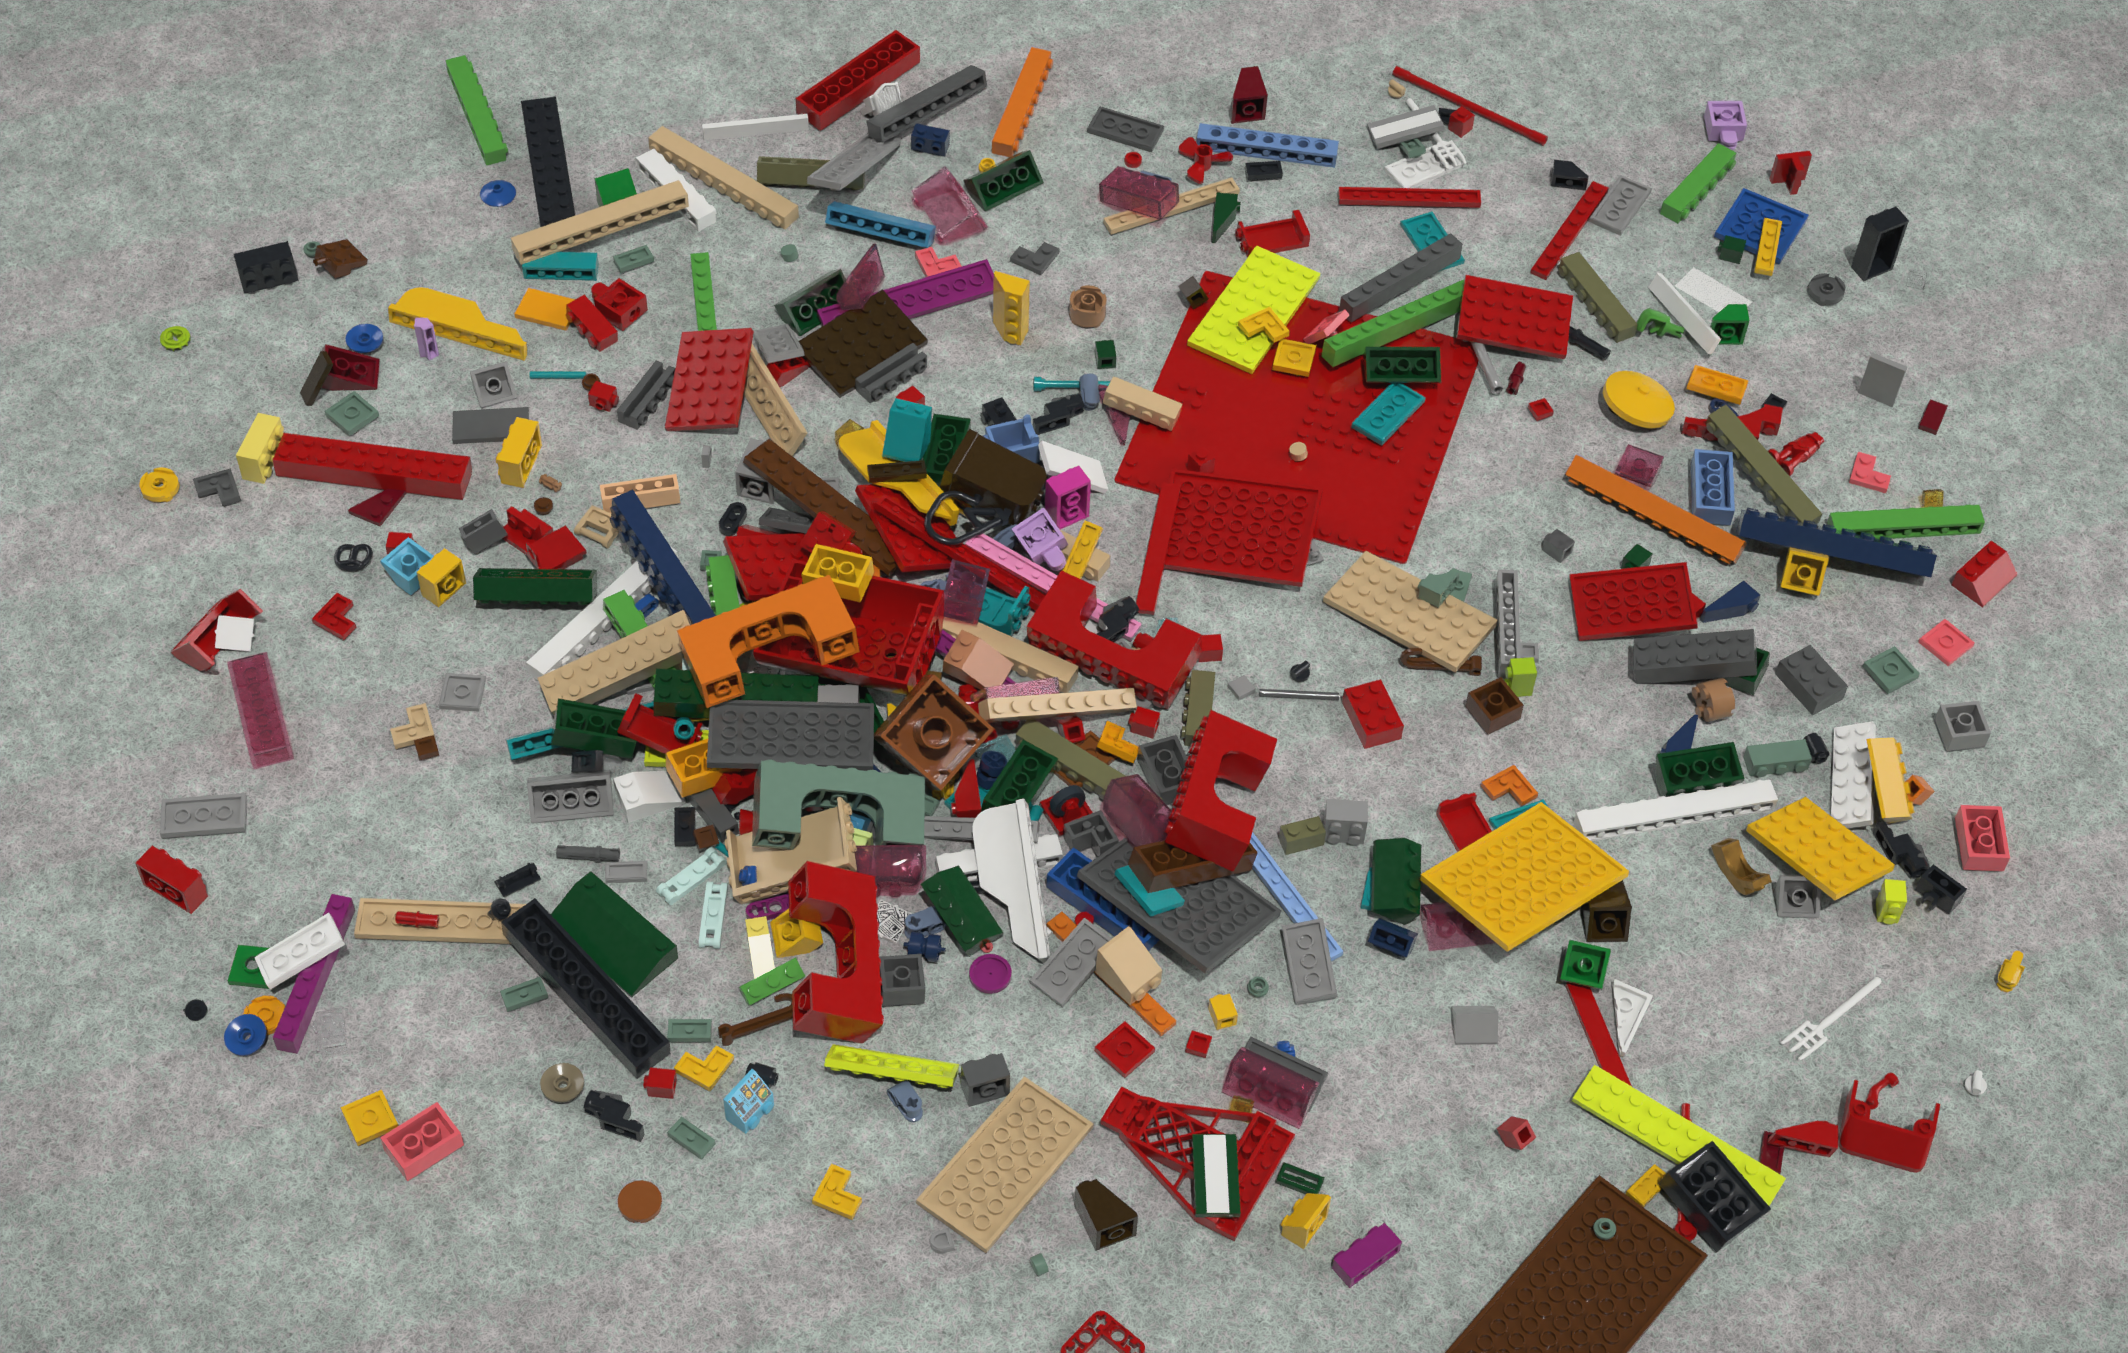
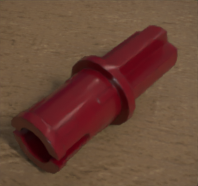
M1521 361L1515 364L1513 373L1509 376L1510 381L1506 389L1508 394L1513 395L1514 392V395H1517L1519 386L1524 381L1523 375L1526 364Z

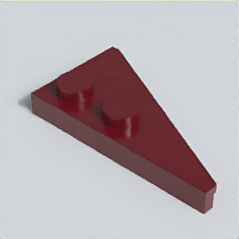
M388 488L351 507L348 512L355 517L381 527L407 493L404 490Z

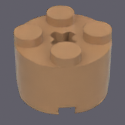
M1085 285L1071 293L1069 315L1074 325L1087 328H1097L1101 325L1106 317L1107 301L1106 295L1101 292V289Z
M1724 678L1702 682L1692 688V695L1697 706L1695 713L1698 715V718L1711 722L1731 717L1734 714L1731 713V710L1735 709L1734 694L1731 687H1726L1725 683L1727 681Z

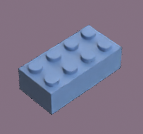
M1695 449L1691 460L1692 514L1711 524L1731 525L1735 512L1733 452Z

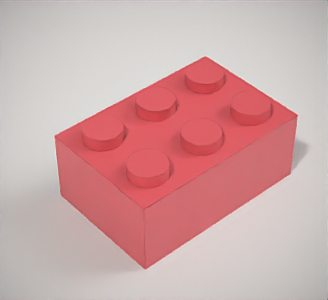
M1961 805L1955 817L1963 870L2004 871L2009 862L2010 854L2002 807Z
M438 1102L380 1137L384 1151L407 1181L464 1146L461 1132Z

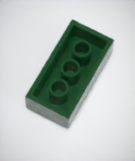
M933 414L930 443L922 460L925 461L927 474L939 487L947 465L968 430L971 429L970 418Z
M1022 740L984 797L981 812L989 808L1016 803V800L1025 799L1030 810L1054 774L1058 758Z

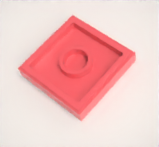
M1946 619L1937 624L1918 641L1947 666L1956 661L1975 644L1974 641Z

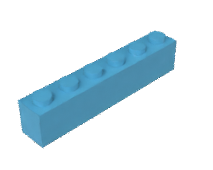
M836 201L827 207L825 220L827 224L928 248L934 242L936 226Z

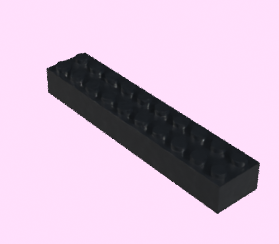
M556 97L521 101L540 227L575 216Z
M536 898L501 922L502 932L507 940L636 1079L670 1054V1041Z

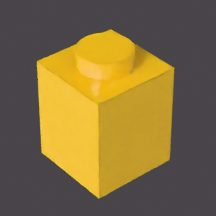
M1230 993L1225 995L1218 994L1209 999L1208 1010L1216 1030L1237 1025L1238 1014Z

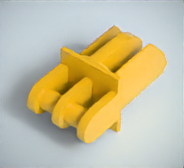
M2014 951L2010 960H2004L1997 977V986L2001 991L2010 992L2019 983L2025 969L2024 966L2020 965L2023 959L2022 952Z

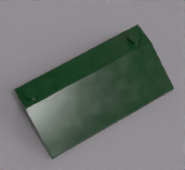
M591 871L574 884L551 913L552 917L612 981L631 998L678 959L677 945Z

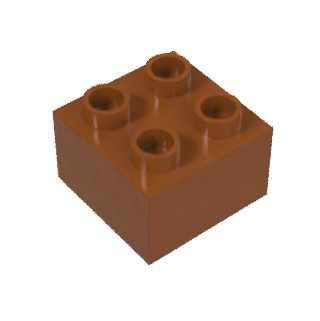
M930 674L922 677L875 731L874 739L910 772L925 777V785L929 789L941 791L994 728L936 675Z

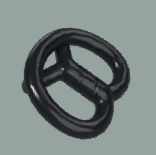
M343 544L337 548L334 554V562L343 571H358L369 564L373 551L367 544ZM344 550H350L348 560L340 561L341 553ZM366 550L365 559L362 562L356 560L358 551Z

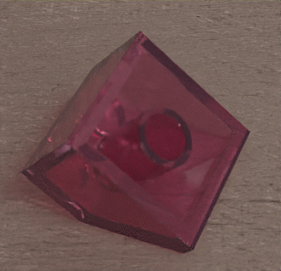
M1628 444L1615 471V475L1651 487L1655 484L1662 469L1664 456Z

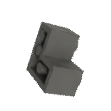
M1102 810L1064 824V839L1070 850L1073 847L1078 851L1092 847L1097 857H1099L1119 842Z

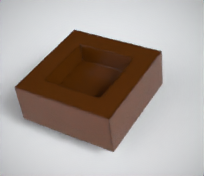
M434 735L414 740L419 761L439 756Z
M714 825L693 830L699 851L719 846L720 843Z

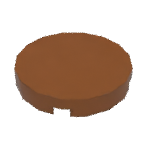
M644 1180L633 1181L620 1191L618 1208L622 1217L629 1222L646 1223L660 1213L662 1195L658 1187L653 1183Z

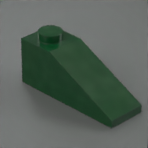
M1216 193L1212 243H1216L1236 219V212H1240L1241 202L1237 201L1238 194Z

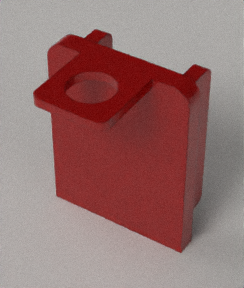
M566 525L531 544L527 542L524 548L526 556L537 569H565L582 560L583 555L587 553L586 549Z

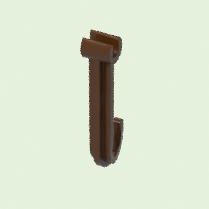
M1421 648L1406 649L1400 656L1401 662L1408 668L1449 670L1427 657H1410L1411 655L1422 654ZM1478 655L1471 656L1457 671H1469V674L1472 676H1480L1482 657Z
M783 993L774 996L775 1002L787 1000L791 1002L790 1006L732 1026L726 1023L718 1027L719 1038H722V1046L731 1045L735 1038L792 1019V994Z

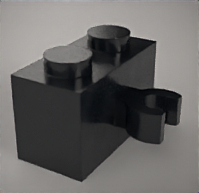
M1003 397L982 404L981 420L984 424L987 423L988 426L1017 420Z
M1933 864L1921 876L1915 890L1923 895L1920 901L1922 904L1926 900L1932 902L1930 910L1935 909L1937 905L1950 914L1961 903L1967 888Z

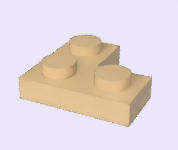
M426 703L406 708L410 724L390 729L395 749L414 745V740L434 735Z

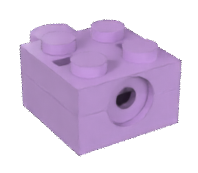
M1707 101L1704 119L1708 140L1720 141L1721 145L1734 150L1737 142L1744 140L1747 128L1742 101Z
M1042 508L1012 528L1015 537L1034 563L1039 565L1045 561L1054 571H1059L1065 567L1066 558L1061 550L1068 546V543L1045 508Z

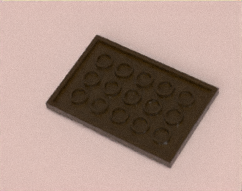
M882 289L799 340V343L804 351V356L802 357L832 391L841 398L856 389L855 379L912 343L920 349L928 343V339Z

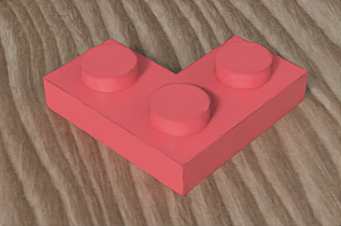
M932 247L915 251V257L925 277L962 267L956 255L938 259Z
M1858 452L1849 483L1886 493L1891 475L1873 471L1876 456Z

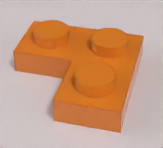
M1515 765L1481 782V788L1492 801L1509 792L1519 805L1523 806L1538 797V792Z

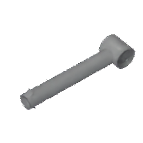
M1470 341L1494 394L1502 392V384L1484 344Z

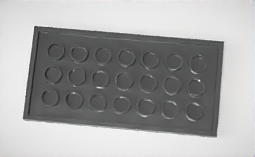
M728 700L710 707L707 768L758 769L761 761L775 760L781 763L795 762L802 765L815 764L822 767L836 766L842 769L873 770L874 703Z

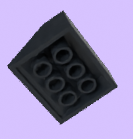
M1713 1140L1670 1170L1658 1183L1716 1253L1771 1210L1768 1204Z

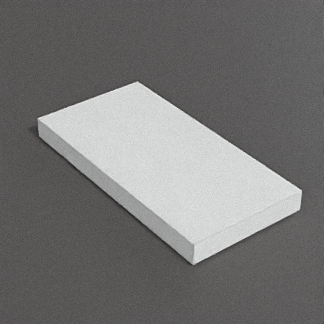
M1428 147L1426 148V153L1421 154L1420 157L1403 158L1385 166L1384 171L1400 188H1416L1461 168L1462 162L1454 156L1458 165L1455 167L1450 158H1447L1445 160L1449 169H1446L1432 148Z
M1044 441L1038 444L1046 474L1056 476L1069 468L1079 465L1091 480V490L1103 494L1108 491L1099 460Z
M327 913L254 958L269 989H272L342 947L345 943L330 913Z

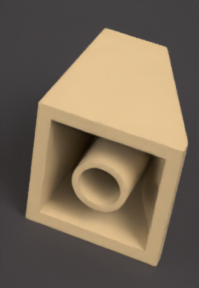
M1129 926L1097 951L1095 972L1129 1005L1135 1001H1140L1146 995V992L1160 985L1162 969Z

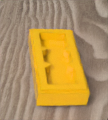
M1654 1164L1626 1191V1195L1642 1207H1645L1662 1190L1658 1183L1666 1173Z

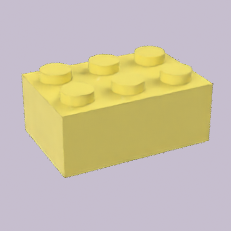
M262 413L257 414L236 454L242 479L264 484L267 477L271 476L274 465L273 457L284 433L280 417Z

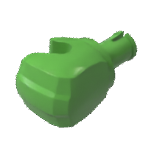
M1651 308L1645 309L1636 322L1638 324L1637 330L1643 332L1646 325L1653 321L1648 329L1650 333L1657 331V335L1661 337L1668 333L1681 338L1682 335L1680 333H1684V327L1670 323L1669 316Z

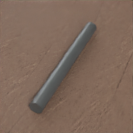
M1259 689V697L1339 700L1338 692Z

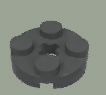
M1827 273L1815 275L1811 279L1808 293L1820 306L1833 305L1843 300L1846 287L1839 277L1835 276L1833 278L1829 277Z

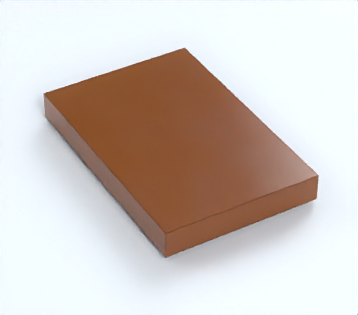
M1091 730L1085 734L1086 740L1074 743L1107 765H1110L1119 758L1097 748L1100 738ZM1055 770L1054 774L1068 786L1077 785L1083 787L1080 781L1074 782L1062 771Z

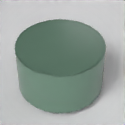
M788 244L781 248L780 252L784 261L792 262L798 258L799 254L795 245Z
M1041 1253L1030 1257L1031 1266L1037 1276L1049 1272L1046 1261Z

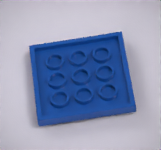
M1743 188L1716 230L1714 237L1723 241L1725 235L1746 240L1744 250L1757 255L1764 218L1782 221L1775 263L1780 264L1808 220L1809 215Z

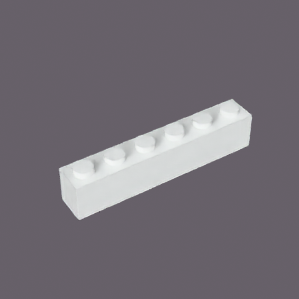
M652 149L636 157L637 170L655 188L677 180L681 182L688 194L689 207L678 211L698 232L716 223L717 212L714 206L709 205L704 196L700 195L694 186L689 184L684 176L679 174L674 166L665 160L661 153L659 154L655 149Z
M1047 834L1038 837V843H1034L1038 869L1054 867L1063 858L1058 835ZM965 849L961 852L943 853L936 856L937 872L959 865L969 881L979 880L975 849Z

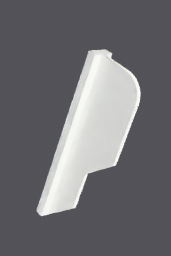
M1019 799L1013 804L986 809L973 822L972 832L979 882L983 890L1008 906L1013 942L1044 964L1051 956L1029 805L1025 799Z

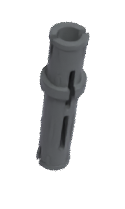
M557 845L556 857L595 860V862H619L620 848Z

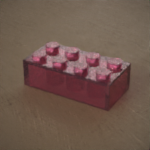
M1117 166L1099 183L1100 202L1159 220L1164 218L1179 203V185L1177 183Z

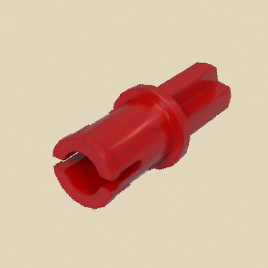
M397 911L395 921L397 924L415 925L416 928L418 926L437 928L439 915L420 913V911H417V913Z

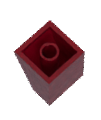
M1258 66L1241 68L1233 94L1231 124L1265 120L1268 94Z

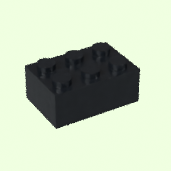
M288 241L233 254L244 294L298 281Z

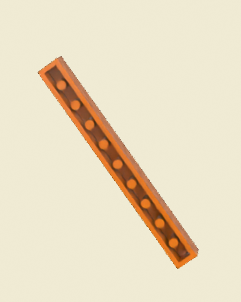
M1578 455L1574 457L1565 474L1569 477L1568 481L1576 486L1582 484L1586 486V491L1594 495L1596 492L1603 495L1601 497L1603 500L1609 503L1615 501L1619 503V508L1627 512L1631 509L1636 512V517L1644 521L1646 518L1652 520V525L1659 529L1663 527L1669 529L1668 533L1677 538L1680 535L1687 538L1685 542L1694 547L1697 544L1704 547L1702 551L1710 555L1714 553L1720 555L1719 559L1727 564L1731 562L1736 564L1747 545L1744 540Z

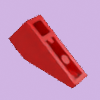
M802 356L767 364L768 370L779 387H783L811 367Z
M974 758L969 760L954 794V803H951L952 815H956V817L976 818L981 813Z
M1817 1120L1778 1129L1768 1138L1767 1143L1819 1156L1831 1157L1838 1149V1125L1831 1124L1828 1121Z

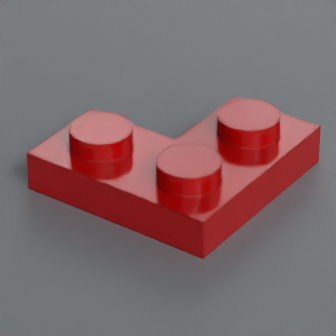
M336 593L312 618L313 624L344 641L356 628L355 622L344 617L354 606L353 601Z

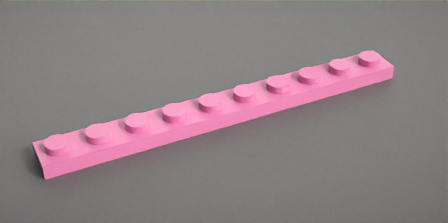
M983 533L967 540L965 543L966 546L1046 594L1057 577L1054 573ZM1097 598V606L1090 619L1099 623V617L1103 614V608L1108 604ZM1133 618L1128 622V633L1122 636L1130 642L1141 628V623Z

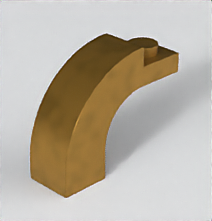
M1727 838L1711 845L1720 870L1738 892L1748 895L1764 889L1766 884L1772 882L1770 874L1760 873L1751 868L1743 855L1739 840Z

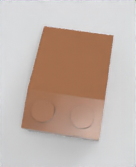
M964 630L960 631L943 660V672L993 696L998 694L1014 666V663L981 638Z

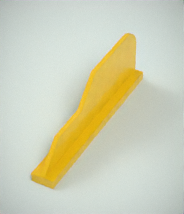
M419 287L408 290L396 304L391 303L388 307L389 322L415 329V318H428L434 326L436 336L523 361L527 357V342L522 340L518 331L515 328L485 320L474 301Z
M878 420L871 421L870 428L844 434L840 437L838 443L840 451L868 482L867 465L903 462L882 457L886 429ZM928 474L927 478L872 483L901 491L919 512L926 514L935 499L944 493ZM947 498L941 502L934 516L942 517L950 526L956 525L960 509L950 498Z

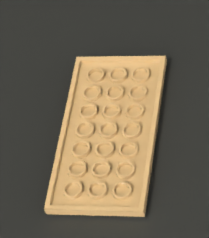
M1365 551L1323 597L1324 603L1408 648H1421V655L1455 673L1497 626L1498 622L1497 619L1451 595L1445 599L1439 608L1419 599L1418 585L1421 579L1368 551Z
M1024 1076L916 1199V1204L987 1253L1093 1129L1094 1123Z

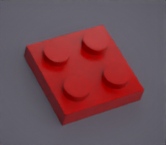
M1124 1021L1098 1043L1094 1051L1126 1078L1155 1053V1047Z

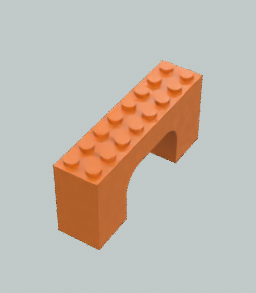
M830 575L819 577L811 582L800 584L789 590L781 591L778 594L742 605L734 610L723 612L720 615L677 630L682 654L706 708L745 694L741 672L736 660L740 655L754 648L788 636H801L811 643L821 666L859 652L856 628Z

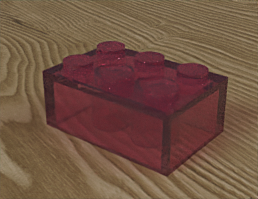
M952 559L944 590V617L977 625L990 572L989 568Z

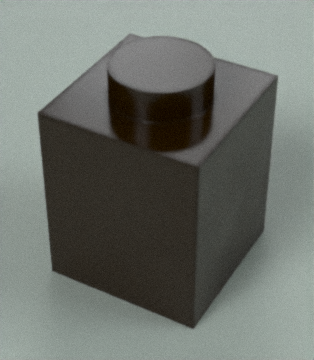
M1193 276L1178 286L1193 309L1209 299Z

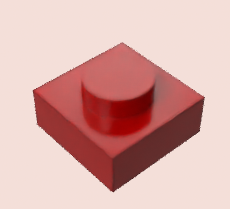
M1545 398L1528 404V409L1536 421L1553 416L1554 410Z
M1192 1030L1185 1052L1206 1058L1212 1042V1036Z

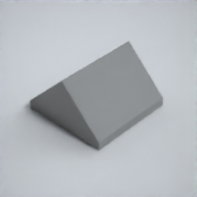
M507 361L470 371L473 390L481 408L517 398Z
M1780 875L1774 889L1777 916L1819 918L1821 889L1804 876Z
M1451 1006L1455 1045L1498 1044L1499 1013L1494 1006Z

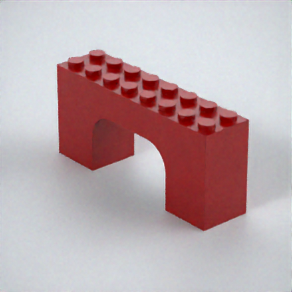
M1061 570L1027 624L1029 645L1075 664L1086 674H1093L1105 683L1117 685L1119 689L1134 688L1135 695L1138 698L1151 700L1155 706L1169 709L1202 653L1201 634L1166 618L1153 641L1145 648L1132 650L1090 632L1084 627L1097 606L1096 586Z
M1210 710L1207 717L1203 716L1199 725L1201 728L1199 730L1196 729L1192 737L1194 742H1192L1188 753L1191 755H1188L1184 764L1187 768H1184L1180 777L1183 782L1180 781L1176 792L1179 795L1175 796L1172 806L1175 808H1172L1168 817L1171 822L1168 821L1164 833H1167L1165 842L1207 861L1215 862L1214 864L1230 871H1234L1249 846L1256 817L1221 801L1215 793L1214 784L1216 778H1224L1256 791L1271 765L1277 738Z
M806 861L788 881L789 917L820 924L830 931L836 944L837 978L811 972L792 991L793 1030L864 1043L884 1022V1016L882 1015L883 997L881 996L882 978L880 977L881 959L879 958L880 941L878 940L879 922L877 921L878 904L876 903L877 885H875V876Z

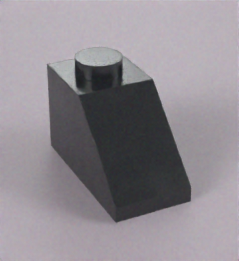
M1554 159L1551 175L1552 187L1586 190L1589 176L1572 161Z

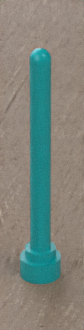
M1034 377L1033 390L1041 392L1045 388H1080V381H1056ZM1098 381L1099 388L1107 389L1111 381Z

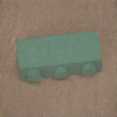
M1805 739L1747 746L1743 756L1749 776L1763 777L1767 774L1782 775L1793 771L1803 772L1808 770L1812 760Z

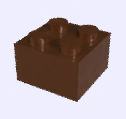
M1500 677L1468 692L1465 707L1487 735L1520 720L1524 705L1503 678Z

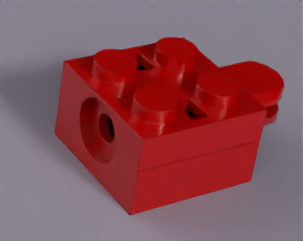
M620 278L609 287L602 282H598L591 288L595 307L612 325L622 331L648 310L646 295Z
M824 511L817 514L799 544L811 553L815 545L818 544L863 555L861 548L851 542L856 531Z

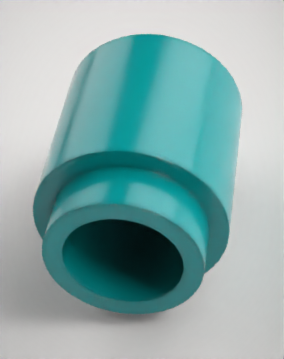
M681 717L675 721L673 728L677 738L687 740L693 736L694 725L689 718ZM681 725H687L688 728L685 731L680 729Z

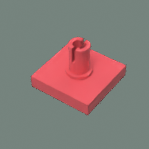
M1346 309L1323 319L1303 340L1307 344H1311L1338 334L1335 329L1349 316Z

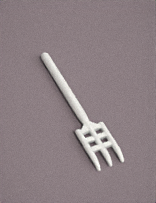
M1411 98L1406 100L1407 105L1412 111L1419 109ZM1437 132L1430 134L1434 141L1437 142V145H1433L1431 148L1446 169H1449L1445 160L1447 158H1450L1455 167L1458 166L1454 157L1457 155L1466 164L1464 155L1452 140L1449 142L1443 141Z
M1879 977L1873 978L1823 1019L1819 1025L1810 1024V1021L1806 1020L1780 1043L1785 1044L1794 1038L1798 1043L1789 1052H1794L1802 1046L1806 1051L1798 1057V1060L1800 1061L1808 1057L1828 1040L1826 1036H1823V1030L1880 985L1881 979ZM1807 1027L1811 1032L1808 1033L1804 1029ZM1799 1033H1801L1804 1036L1803 1039L1800 1036H1798ZM1816 1036L1819 1041H1816L1813 1037ZM1809 1041L1813 1046L1810 1047L1806 1042Z

